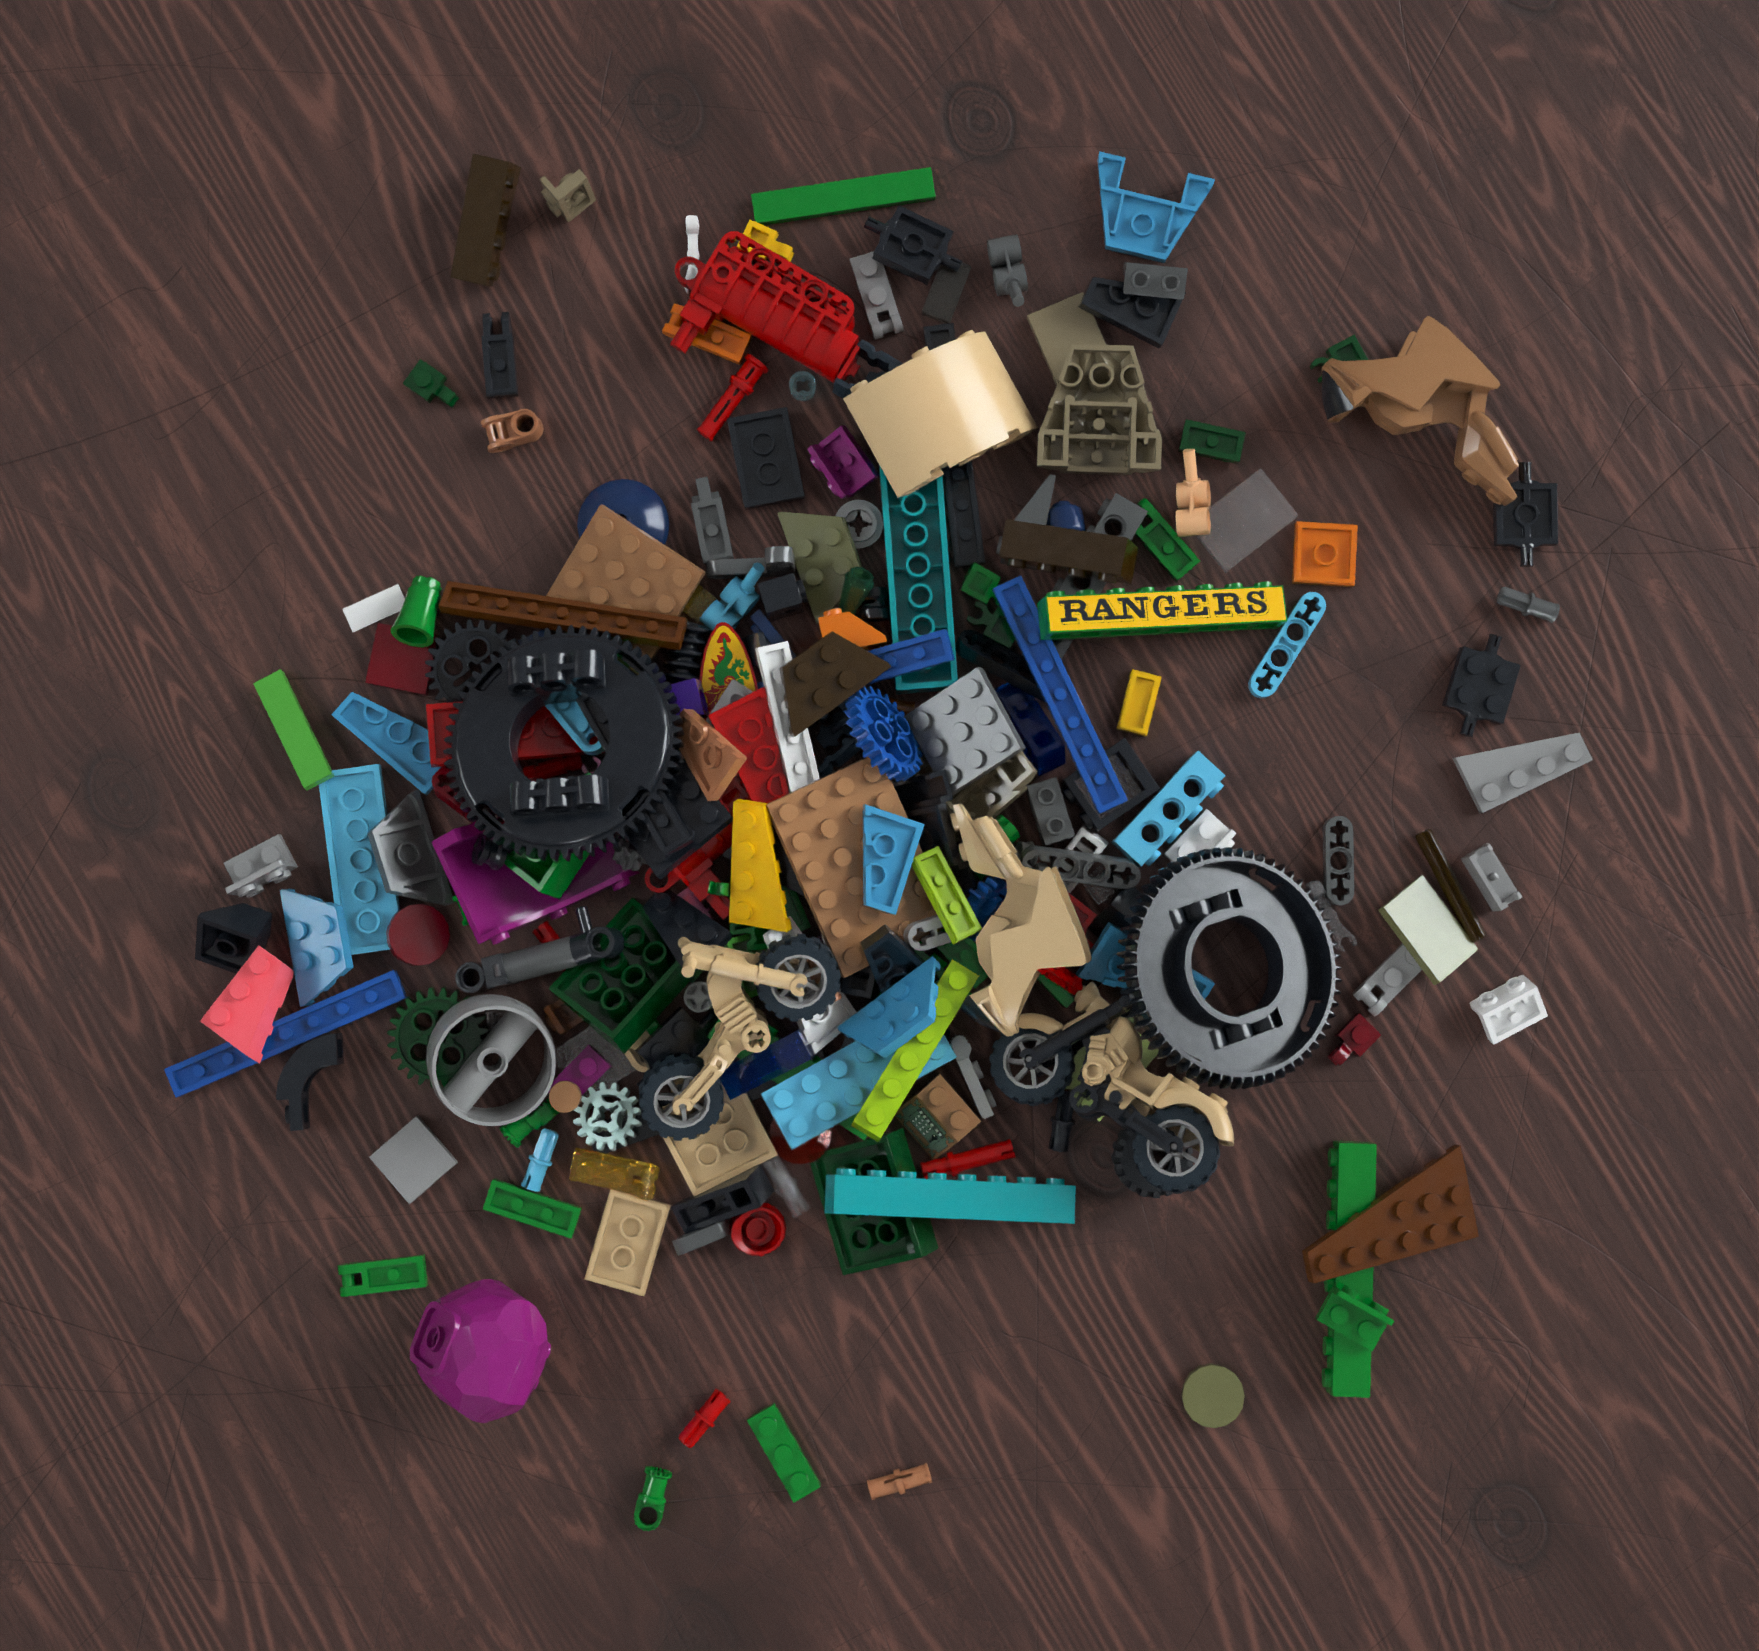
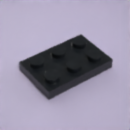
M787 407L727 418L745 510L804 499L805 495Z

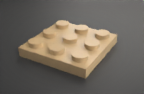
M736 1071L720 1078L724 1094L723 1111L719 1113L718 1122L715 1125L712 1124L707 1133L704 1135L700 1133L697 1135V1138L691 1140L688 1137L682 1138V1141L673 1140V1137L669 1136L667 1138L663 1137L694 1197L778 1155ZM705 1094L698 1102L703 1103ZM693 1107L691 1111L686 1110V1114H691L697 1109Z

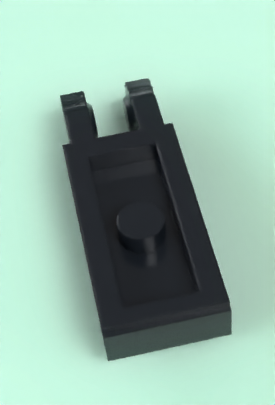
M509 312L501 313L503 334L493 335V320L490 313L482 315L484 336H481L485 388L488 399L518 396L514 336L512 334Z

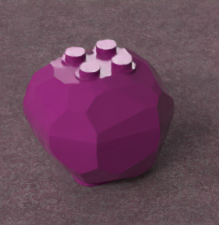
M483 1279L457 1288L426 1306L411 1343L410 1360L416 1365L417 1372L423 1382L440 1400L474 1422L488 1423L514 1414L523 1408L532 1391L538 1386L546 1359L551 1352V1345L547 1340L546 1323L535 1305L502 1282L494 1279Z

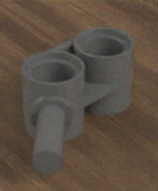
M1018 235L987 240L990 265L993 268V280L997 296L1009 294L1014 306H1022L1024 303L1022 292L1028 291V282L1024 264H1020L1022 262V253Z

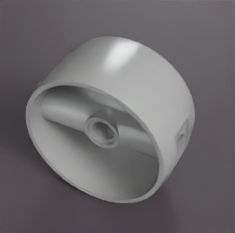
M483 994L460 1001L440 1018L429 1038L426 1065L432 1087L439 1100L447 1109L458 1117L474 1124L500 1126L524 1118L542 1103L553 1083L556 1069V1051L548 1029L541 1018L530 1007L511 997ZM495 1009L507 1010L443 1088L437 1080L436 1061L440 1046L449 1031L461 1020L474 1013ZM539 1028L544 1042V1060L541 1071L530 1089L515 1101L499 1107H473L496 1077L505 1073L510 1060L534 1031ZM489 1053H496L499 1055V1060L495 1065L487 1066L483 1064L484 1057Z

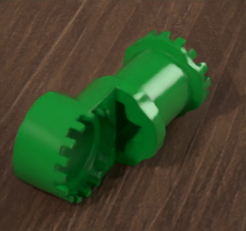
M549 1099L542 1103L544 1106H539V1109H536L532 1114L530 1113L516 1122L499 1127L503 1136H508L507 1140H510V1143L516 1148L522 1145L521 1141L534 1129L538 1130L541 1126L544 1127L560 1113L551 1106Z
M645 1466L646 1479L643 1491L638 1494L634 1520L638 1528L643 1531H651L660 1525L666 1503L664 1494L667 1481L672 1478V1472L663 1468L658 1470V1467ZM644 1507H652L656 1510L657 1520L654 1523L646 1524L641 1520L640 1511Z

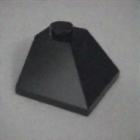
M245 903L200 913L197 917L195 959L237 974L258 945L263 949L266 948L271 933L272 913Z

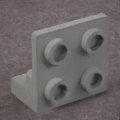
M278 834L224 862L234 883L226 887L225 891L229 895H238L239 897L246 895L247 898H251L264 891L263 885L272 881L277 884L292 876L290 871L298 868L282 835Z

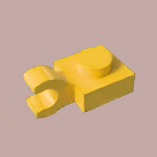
M749 220L743 234L791 262L794 256L793 248L776 241L778 232ZM738 243L737 248L743 250L740 248V244ZM764 255L757 256L759 258L767 260V257Z

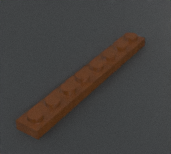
M447 581L439 603L441 613L541 629L548 627L549 630L556 631L557 626H561L564 632H567L570 625H573L577 633H579L581 626H585L589 635L595 627L598 629L600 637L605 631H608L612 639L619 635L624 642L629 640L631 643L676 650L681 649L688 625L687 618L452 581Z

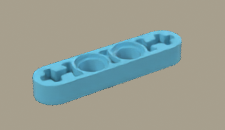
M1308 592L1297 601L1287 617V622L1282 625L1249 679L1248 688L1254 697L1267 698L1279 687L1326 610V601L1319 593ZM1313 599L1317 602L1315 607L1318 609V612L1313 611L1310 613L1306 621L1295 617L1296 613L1299 617L1305 613L1307 606L1304 604V601L1309 603ZM1297 624L1303 629L1301 640L1294 641L1288 637L1287 628L1289 625ZM1275 650H1282L1287 655V663L1282 667L1275 666L1271 661V654ZM1265 664L1270 671L1279 673V676L1277 678L1273 674L1269 678L1267 684L1270 686V690L1265 688L1263 691H1259L1257 689L1259 684L1256 682V678L1261 680L1267 674L1268 670L1263 669Z

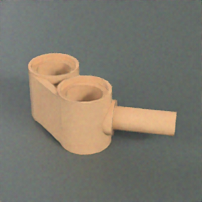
M1195 449L1183 450L1186 479L1176 484L1178 510H1176L1178 537L1209 535L1211 532L1209 512L1211 506L1210 484L1208 480L1201 481V478H1198Z

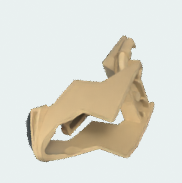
M963 804L953 805L954 813H950L954 830H960L963 843L959 844V850L963 861H968L970 868L974 872L1005 879L1007 884V894L995 914L991 915L976 938L979 963L992 982L983 989L967 996L960 1010L980 1025L1009 1037L1019 1033L1018 1021L1027 998L1040 975L1037 971L1038 969L1083 966L1092 961L1087 937L1057 867L1055 866L1051 869L1046 867L1043 871L1023 866L1016 854L1018 853L996 819L984 816L973 820Z

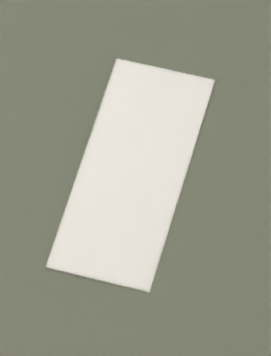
M396 584L342 610L352 632H355L399 612L405 598L399 585Z

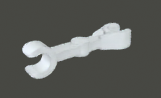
M696 215L686 216V234L688 235L687 257L691 256L699 260V220ZM688 265L686 280H691L697 275L698 270L694 265ZM685 288L686 293L689 294V290Z

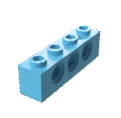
M1196 751L1111 843L1128 859L1133 860L1138 868L1143 866L1144 863L1149 867L1161 854L1157 849L1165 841L1169 844L1173 842L1182 832L1179 825L1186 818L1192 821L1203 809L1199 804L1204 798L1208 796L1212 799L1222 789L1224 785L1220 781L1226 775L1200 751ZM1186 781H1194L1198 785L1199 792L1196 797H1189L1185 794L1184 784ZM1166 803H1172L1178 809V815L1174 820H1169L1163 815V806ZM1149 825L1156 829L1157 838L1154 842L1150 843L1143 839L1142 829L1144 826Z

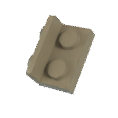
M580 169L575 173L565 175L556 188L545 176L539 179L544 188L541 194L546 199L547 206L557 218L562 215L568 223L596 201L590 183Z

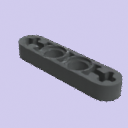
M1038 845L1025 848L1020 856L1023 866L1040 871L1048 867L1046 863L1038 862L1036 867H1031L1030 862L1027 861L1028 859H1033L1035 854H1038L1040 860L1050 862L1049 856H1052L1051 868L1057 867L1058 862L1063 858L1072 859L1074 866L1070 871H1059L1063 881L1131 889L1139 883L1141 878V872L1137 864L1128 858ZM1094 862L1104 865L1103 873L1097 877L1087 874L1089 865ZM1110 864H1113L1112 867L1116 872H1124L1126 867H1129L1133 875H1127L1126 880H1123L1120 874L1111 872L1112 878L1108 879L1110 876Z

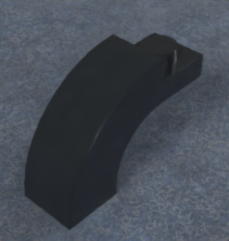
M342 1033L320 1036L305 1043L289 1058L283 1067L277 1084L276 1100H289V1105L285 1107V1120L287 1124H290V1131L310 1128L309 1088L314 1077L325 1067L344 1064Z

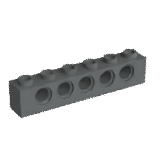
M1115 493L1112 500L1108 498L1104 500L1097 513L1102 516L1096 527L1091 524L1087 532L1106 534L1104 526L1108 523H1116L1121 529V534L1118 536L1126 537L1132 541L1148 511ZM1068 575L1065 580L1059 577L1052 591H1065V595H1076V592L1080 590L1073 584L1075 577ZM1086 576L1090 581V587L1087 589L1095 590V594H1100L1107 582ZM1059 639L1054 643L1061 660L1074 639Z

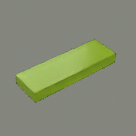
M939 846L915 856L911 866L952 944L954 945L980 932L982 927Z

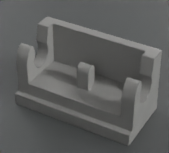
M1490 843L1482 845L1461 858L1492 911H1502L1508 907L1509 903L1522 898V895L1517 891L1495 855Z

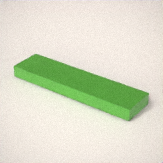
M279 669L253 683L303 788L308 791L334 777L332 769L285 673Z

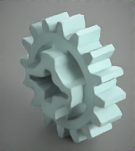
M602 1082L600 1083L599 1091L589 1087L590 1096L588 1098L582 1096L583 1106L577 1107L574 1110L580 1114V1118L574 1119L573 1123L577 1126H582L577 1134L580 1137L588 1135L585 1143L589 1146H592L597 1141L596 1146L598 1150L603 1151L605 1145L608 1144L610 1150L616 1151V1143L619 1142L625 1147L628 1145L625 1139L628 1135L636 1138L637 1135L632 1129L634 1126L639 1127L642 1125L639 1120L635 1119L637 1115L641 1114V1109L633 1107L639 1100L635 1096L628 1098L630 1094L628 1088L624 1087L619 1092V1085L613 1082L610 1089H608L607 1085ZM604 1097H616L621 1100L610 1103L605 1101ZM594 1106L592 1117L588 1119L589 1111ZM606 1111H610L612 1113L610 1115L612 1121L609 1123H607L604 1120V1113ZM628 1114L627 1122L624 1128H622L623 1118ZM605 1130L609 1131L612 1136L601 1137L595 1133Z

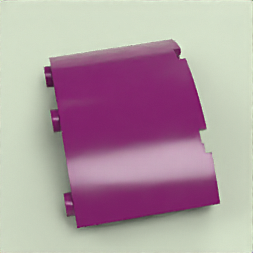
M475 822L453 829L431 841L478 945L490 940L493 945L510 938V932L548 916L551 921L568 914L566 908L611 887L614 891L622 889L631 884L629 878L639 874V871L623 870L622 866L612 859L615 850L613 849V844L609 842L606 844V853L599 847L594 848L595 857L589 854L562 897L557 899L539 892L505 864L498 871L490 869L489 865L485 863L482 865L474 864L471 857L472 850L477 838L483 834V831H479L474 826Z

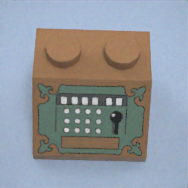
M940 1073L936 1074L901 1105L895 1114L899 1122L933 1160L958 1143L981 1122L980 1118Z

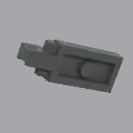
M708 477L695 479L698 495L691 497V507L703 564L706 565V562L709 560L734 559L723 503L719 492L711 493Z

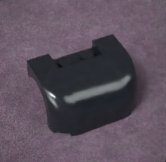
M945 769L912 776L905 781L892 782L908 819L924 824L919 840L923 853L939 846L964 895L969 894L970 889L976 890L977 883L973 870L970 868L968 861L964 862L961 860L946 802L953 800Z

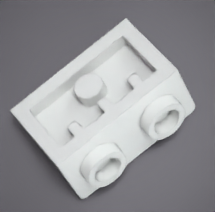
M1205 809L1164 855L1173 862L1177 861L1179 857L1187 856V854L1203 849L1232 847L1235 844L1232 838L1236 832L1233 829L1229 830L1208 809Z
M1524 975L1509 979L1505 984L1492 991L1482 993L1478 998L1469 1003L1471 1009L1479 1015L1487 1038L1493 1045L1548 1016L1537 986Z

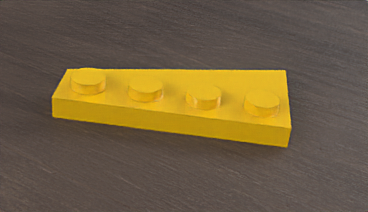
M737 799L733 802L729 922L789 932L792 926L790 918H787L785 909L787 900L785 890H782L779 878L781 869L779 860H776L773 847L775 838L771 817L767 808L768 803Z

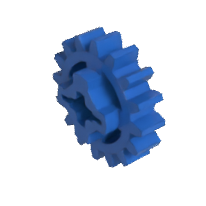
M989 876L985 883L982 881L978 882L976 890H969L970 897L967 901L982 928L991 915L995 914L1007 894V884L1001 878L995 877L993 879ZM980 932L968 938L972 939L973 941H976V938Z

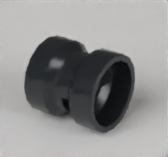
M867 587L858 589V600L862 602V608L859 611V618L864 622L890 620L889 609L886 607V600L889 598L888 588Z

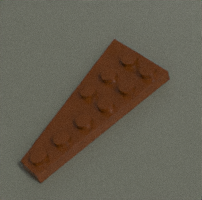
M1454 1144L1446 1150L1447 1153L1437 1160L1433 1159L1425 1164V1168L1414 1176L1405 1178L1372 1201L1371 1206L1361 1213L1357 1212L1349 1217V1221L1335 1231H1329L1302 1250L1308 1282L1318 1283L1479 1237L1461 1145Z

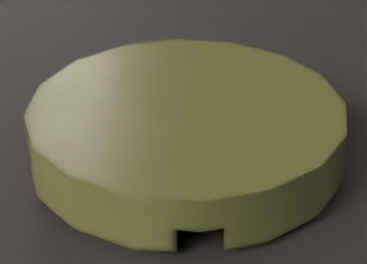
M1210 1363L1198 1366L1186 1377L1181 1398L1183 1407L1192 1420L1201 1426L1218 1428L1228 1425L1238 1417L1243 1409L1245 1395L1242 1383L1233 1371L1219 1364Z

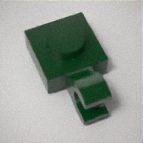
M421 359L403 382L405 387L428 403H431L436 396L453 408L459 400L455 392L444 386L447 380L446 376Z

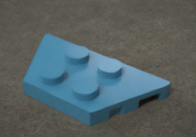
M291 888L281 889L280 896L300 1007L310 1006L315 1002L314 999L320 993L328 991L339 977L344 976L353 968L343 906L332 902H324L320 898L311 895L306 896L297 893Z
M932 956L839 1025L838 1030L846 1037L854 1039L860 1045L871 1049L881 1057H888L935 1022V1001L938 998V986L934 983L935 972L940 971V963Z

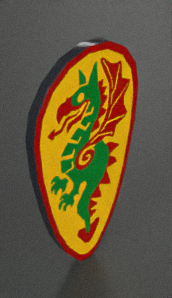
M726 622L717 624L710 634L701 664L699 680L702 683L709 714L732 679L740 682L752 691L759 689L745 644L738 633Z

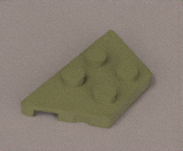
M779 512L777 514L789 547L793 548L797 571L800 579L803 581L816 624H819L818 618L824 616L823 612L834 609L837 604H841L848 596L851 588L857 586L865 577V572L844 517Z

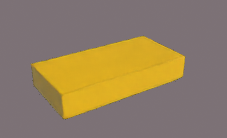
M1134 669L1131 670L1116 727L1117 730L1144 737L1147 736L1161 676Z

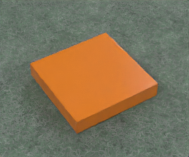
M1296 521L1292 584L1354 587L1358 525Z

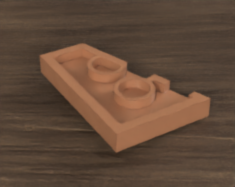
M682 709L679 715L683 723L677 727H681L684 731V735L678 737L684 743V747L679 748L707 801H718L747 757L693 709Z

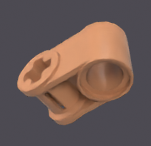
M528 409L490 416L481 421V425L486 429L489 445L487 449L490 453L503 452L519 445L535 442L542 436L544 431L541 420ZM525 420H534L533 428L530 431L521 432V425Z

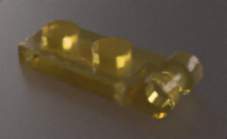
M575 1148L569 1180L632 1193L641 1199L651 1200L655 1197L656 1186L654 1181L658 1179L660 1170L658 1166L651 1163ZM634 1175L640 1176L642 1180L633 1179Z

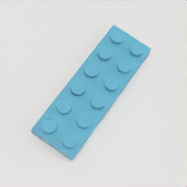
M373 764L332 770L334 777L319 784L334 903L343 906L351 955L390 950L387 944L386 931L392 917L400 910L398 895L386 893L367 834L387 815L381 765Z
M945 1035L939 1041L916 1080L957 1057ZM855 1041L761 1093L791 1150L859 1113L896 1051L883 1058Z

